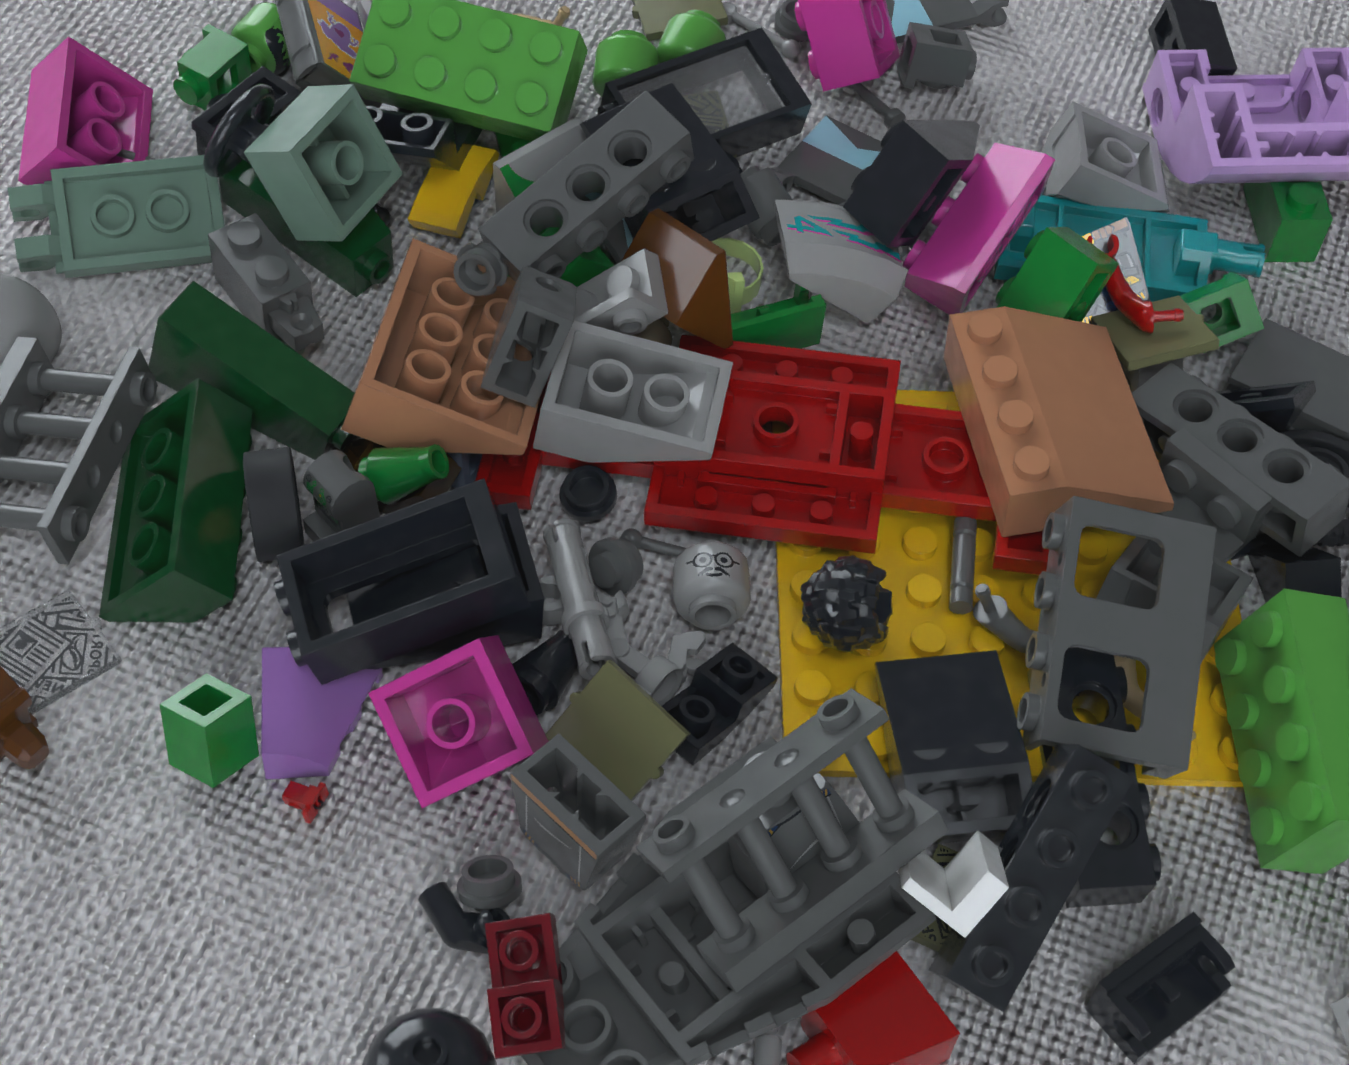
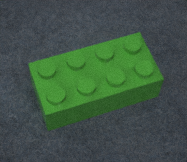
M373 0L349 81L351 84H354L360 95L367 100L418 113H426L434 117L449 118L454 122L533 141L568 121L588 49L578 30L457 0Z
M1284 588L1214 643L1215 662L1220 673L1227 707V720L1232 730L1239 764L1238 773L1243 783L1251 821L1250 830L1255 841L1260 868L1324 874L1349 859V611L1345 598Z

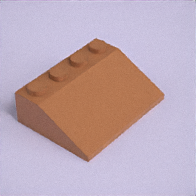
M413 238L395 281L341 430L385 447H426L437 444L446 453L523 455L527 448L540 397L534 408L480 388L498 323L516 282L508 276L504 285L497 286L495 293L486 296L470 295L464 292L455 281L454 265L458 260L457 256ZM478 264L480 271L486 272V268ZM516 344L514 358L520 361L531 360L532 355L530 351L524 346Z
M1005 306L949 315L944 361L1002 537L1043 531L1048 515L1051 512H1055L1073 496L1151 513L1173 510L1174 501L1106 327Z

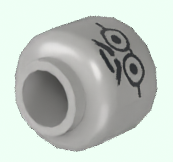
M705 540L686 548L677 556L673 567V599L677 612L685 620L704 630L726 628L745 614L751 601L749 566L745 555L736 547L717 540Z

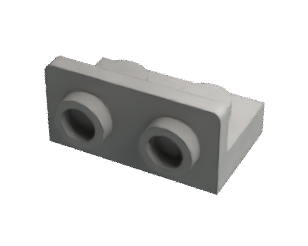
M646 249L638 251L577 287L575 321L628 335H635L644 331L647 325L668 314L659 256Z

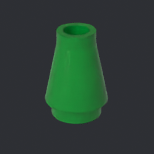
M437 444L426 447L375 448L367 457L361 460L358 472L372 481L375 487L377 502L381 501L384 504L391 505L433 481L444 479L449 472V461L444 449Z

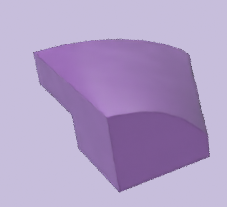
M289 647L262 648L261 755L265 779L329 776L341 755L340 744L344 737L353 732L362 716L361 706L374 682L380 683L383 677V668L363 669L321 685L308 665L299 667L296 664Z

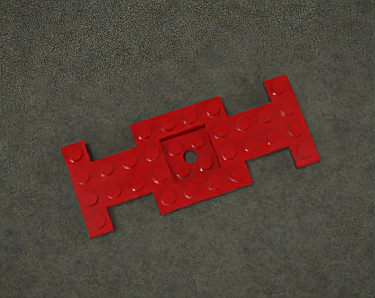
M681 335L679 348L733 362L711 460L588 463L533 448L540 410L550 378L549 375L541 393L524 454H482L475 480L478 481L485 478L497 505L516 502L518 509L531 510L542 465L571 469L592 465L606 473L651 478L644 509L645 525L875 554L881 507L996 521L961 411L895 404L901 360L733 341L732 346L723 349L701 337ZM769 421H781L789 425L790 429L783 433L774 434L765 431L761 426ZM712 472H713V473H721V474H729V475H737V476H745V477H753V478H761V479H769V480H777V481H786V482H794V483H802V484L826 486V488H824V487H816V486H808V485H800V484H792V483H784V482H776V481H768V480H760V479H752V478H744V477H736V476H728V475H720V474H712ZM997 524L992 569L1040 575L1042 571L1046 572L1049 549H1044L1042 546L1043 531L1002 537Z

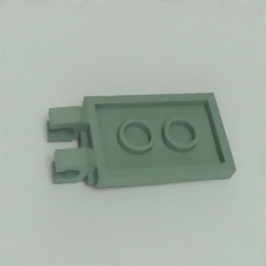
M204 155L50 169L52 181H44V184L8 188V196L13 221L43 220L49 216L51 235L14 239L20 272L45 271L55 267L56 274L64 273L65 278L212 263L208 234L225 227L218 178L211 177L205 172L203 166Z

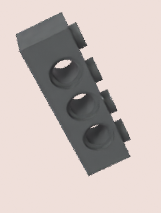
M644 91L479 227L478 230L483 243L491 244L500 251L501 260L508 267V275L515 282L523 267H531L560 278L569 263L581 253L596 249L605 240L608 231L623 218L633 217L646 206L654 192L666 182L673 183L686 173L691 162L694 160L690 132L650 93ZM630 159L643 160L636 166H623ZM596 192L602 194L598 199L593 201L581 200L585 195L589 193ZM546 228H561L552 236H539Z
M1170 362L1132 392L1155 455L1159 461L1167 439L1181 427L1185 428L1272 497L1259 530L1297 556H1302L1345 518L1349 501V478L1344 476L1336 467L1324 463L1298 446L1287 435L1278 433L1252 416L1243 406L1234 404L1208 387L1200 378L1188 374Z

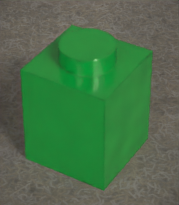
M206 673L159 704L169 765L208 786L216 787L259 756L251 695Z

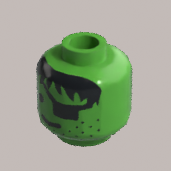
M263 2L254 5L232 29L231 35L248 44L252 74L264 66L279 76L291 63L276 4Z

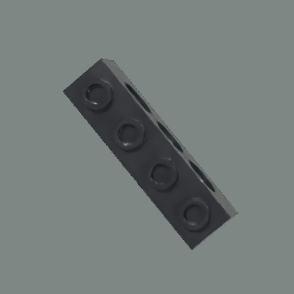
M1078 647L1068 648L1064 655L1058 699L1060 714L1064 718L1082 722L1075 716L1073 708H1083L1095 716L1098 723L1095 725L1127 732H1136L1133 724L1126 723L1123 703L1127 699V678L1123 667H1116L1114 655ZM1029 668L1027 676L1030 688L1032 669ZM1039 746L1043 767L1055 748L1053 746ZM1100 757L1133 777L1134 780L1108 825L1118 836L1119 844L1110 845L1102 840L1099 841L1066 900V908L1141 903L1157 885L1156 881L1160 879V853L1155 843H1149L1145 820L1148 819L1150 812L1149 794L1146 785L1137 782L1134 763Z
M1079 744L1056 745L998 846L1009 885L1008 890L965 938L953 928L951 929L929 971L983 1004L1004 1012L1134 778Z

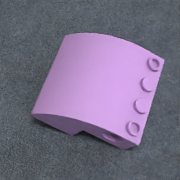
M1349 47L1302 48L1290 74L1208 76L1211 67L1206 49L1157 51L1142 89L1154 138L1157 139L1161 157L1170 172L1178 180L1189 184L1349 181Z

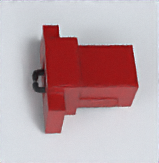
M290 781L282 794V798L285 804L302 810L301 813L305 822L311 824L323 806L329 792L326 784L322 782L317 787L313 785L308 787Z

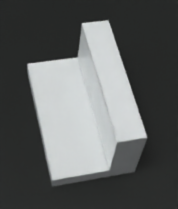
M978 830L945 868L922 851L899 869L901 888L964 938L1009 888L998 846Z

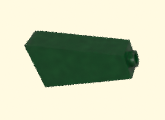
M242 160L231 172L218 177L222 202L243 217L256 213L282 245L355 297H358L373 284L382 282L394 268L391 231L373 208L343 241H297L249 163Z
M192 281L158 317L149 361V368L151 373L154 374L156 381L176 391H180L199 378L252 408V429L314 460L330 451L333 446L341 451L354 436L341 430L355 392L195 281Z

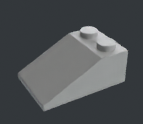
M574 320L551 371L540 410L533 448L588 463L711 460L733 362Z

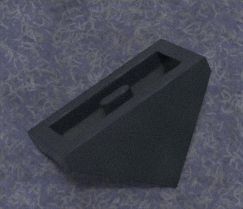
M1314 381L1216 392L1234 404L1243 406L1252 416L1278 433H1283L1290 429L1315 394L1316 387Z

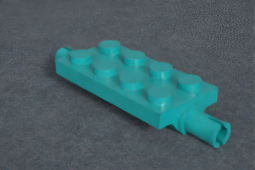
M1041 195L996 262L994 279L1007 281L1011 277L1016 276L1026 261L1024 251L1028 243L1038 232L1045 230L1046 227H1069L1080 236H1084L1125 217L1128 218L1151 302L1178 295L1181 296L1207 285L1208 275H1211L1214 270L1234 272L1259 278L1265 262V253H1263L1265 245L1218 239V233L1208 232V219L1139 209L1093 206L1064 198Z

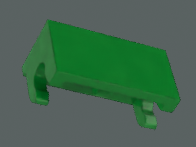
M795 284L793 298L731 314L733 341L799 349L820 344L826 303L821 294L811 296L809 299V290Z

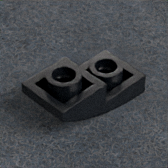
M733 642L696 668L690 686L662 705L674 719L691 733L675 752L691 765L696 764L755 709L775 686L778 677Z

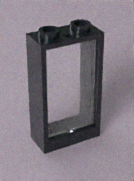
M761 27L606 82L601 105L598 108V115L637 98L644 91L649 93L672 82L726 153L732 156L737 154V157L800 134L812 103Z

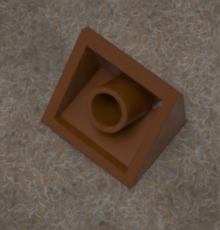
M657 208L650 211L621 261L642 249L657 254L659 256L668 314L663 317L676 326L723 349L732 346L733 336L726 251L661 209Z

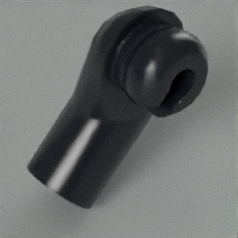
M446 882L432 885L418 898L443 942L453 949L488 954L485 923L510 919L509 915L500 908L490 909V911L482 910L480 913L463 911Z

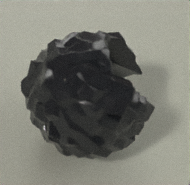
M855 555L840 556L835 561L827 560L820 570L814 572L808 581L801 585V600L803 602L802 622L809 627L811 634L816 635L825 647L834 648L839 651L853 653L855 649H868L872 645L884 641L889 629L886 625L893 614L892 592L882 588L880 585V581L886 577V571L874 566L870 560L857 558Z

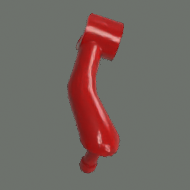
M1111 234L1108 240V253L1105 254L1115 261V256L1119 249V240L1116 235ZM1091 235L1087 238V241L1092 244L1093 238ZM1119 265L1105 285L1117 309L1143 332L1152 334L1154 322H1181L1184 319L1183 309L1180 308L1154 311L1150 300L1145 301L1133 292L1125 280Z

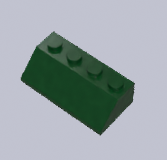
M199 378L142 417L122 457L99 618L108 622L195 623L233 600V595L237 588L235 574L238 546L242 539L241 517L243 499L246 494L243 453L249 452L252 445L250 431L253 409Z

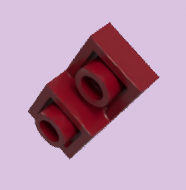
M544 913L485 923L492 988L487 989L495 1059L565 1049L563 986L555 915Z

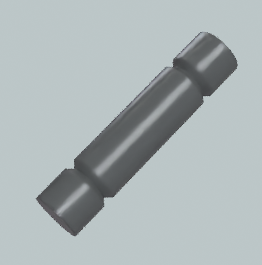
M956 517L954 519L949 609L956 614H967L973 609L977 520L969 517Z

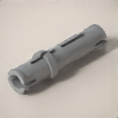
M559 519L554 521L559 539L555 538L553 528L550 525L545 527L543 539L548 548L564 613L561 616L563 632L572 639L580 676L586 680H591L602 667L601 660H604L605 663L607 660H612L618 665L607 631L610 626V616L606 606L603 607L602 603L599 602L582 542L579 524L572 519Z

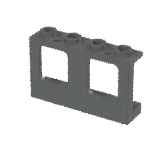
M1078 496L1071 497L1055 512H1051L1048 515L1042 535V546L1044 549H1049L1046 572L1042 571L1039 575L1034 592V606L1041 609L1038 632L1034 631L1030 636L1025 655L1026 667L1032 669L1030 691L1023 694L1017 712V727L1020 730H1024L1023 742L1026 750L1031 751L1041 745L1055 747L1056 745L1079 744L1097 756L1142 765L1141 774L1166 779L1188 770L1217 527ZM1095 527L1155 541L1160 546L1162 555L1157 595L1152 609H1141L1090 598L1077 592L1074 581L1083 528ZM1069 647H1078L1140 661L1145 666L1147 675L1141 723L1136 732H1127L1070 720L1060 714L1058 710L1059 691L1064 655Z

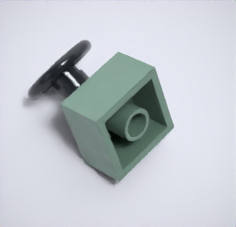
M258 84L251 87L235 101L215 129L204 155L203 166L205 172L211 177H222L231 172L244 160L253 167L297 241H343L403 174L354 84L307 86L270 125H268V121L274 109L275 93L266 84ZM257 105L254 115L251 116L252 108Z

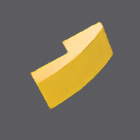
M473 145L459 171L431 167L419 189L407 219L412 227L461 239L475 199L482 201L484 199L493 174V163L499 157L498 151Z

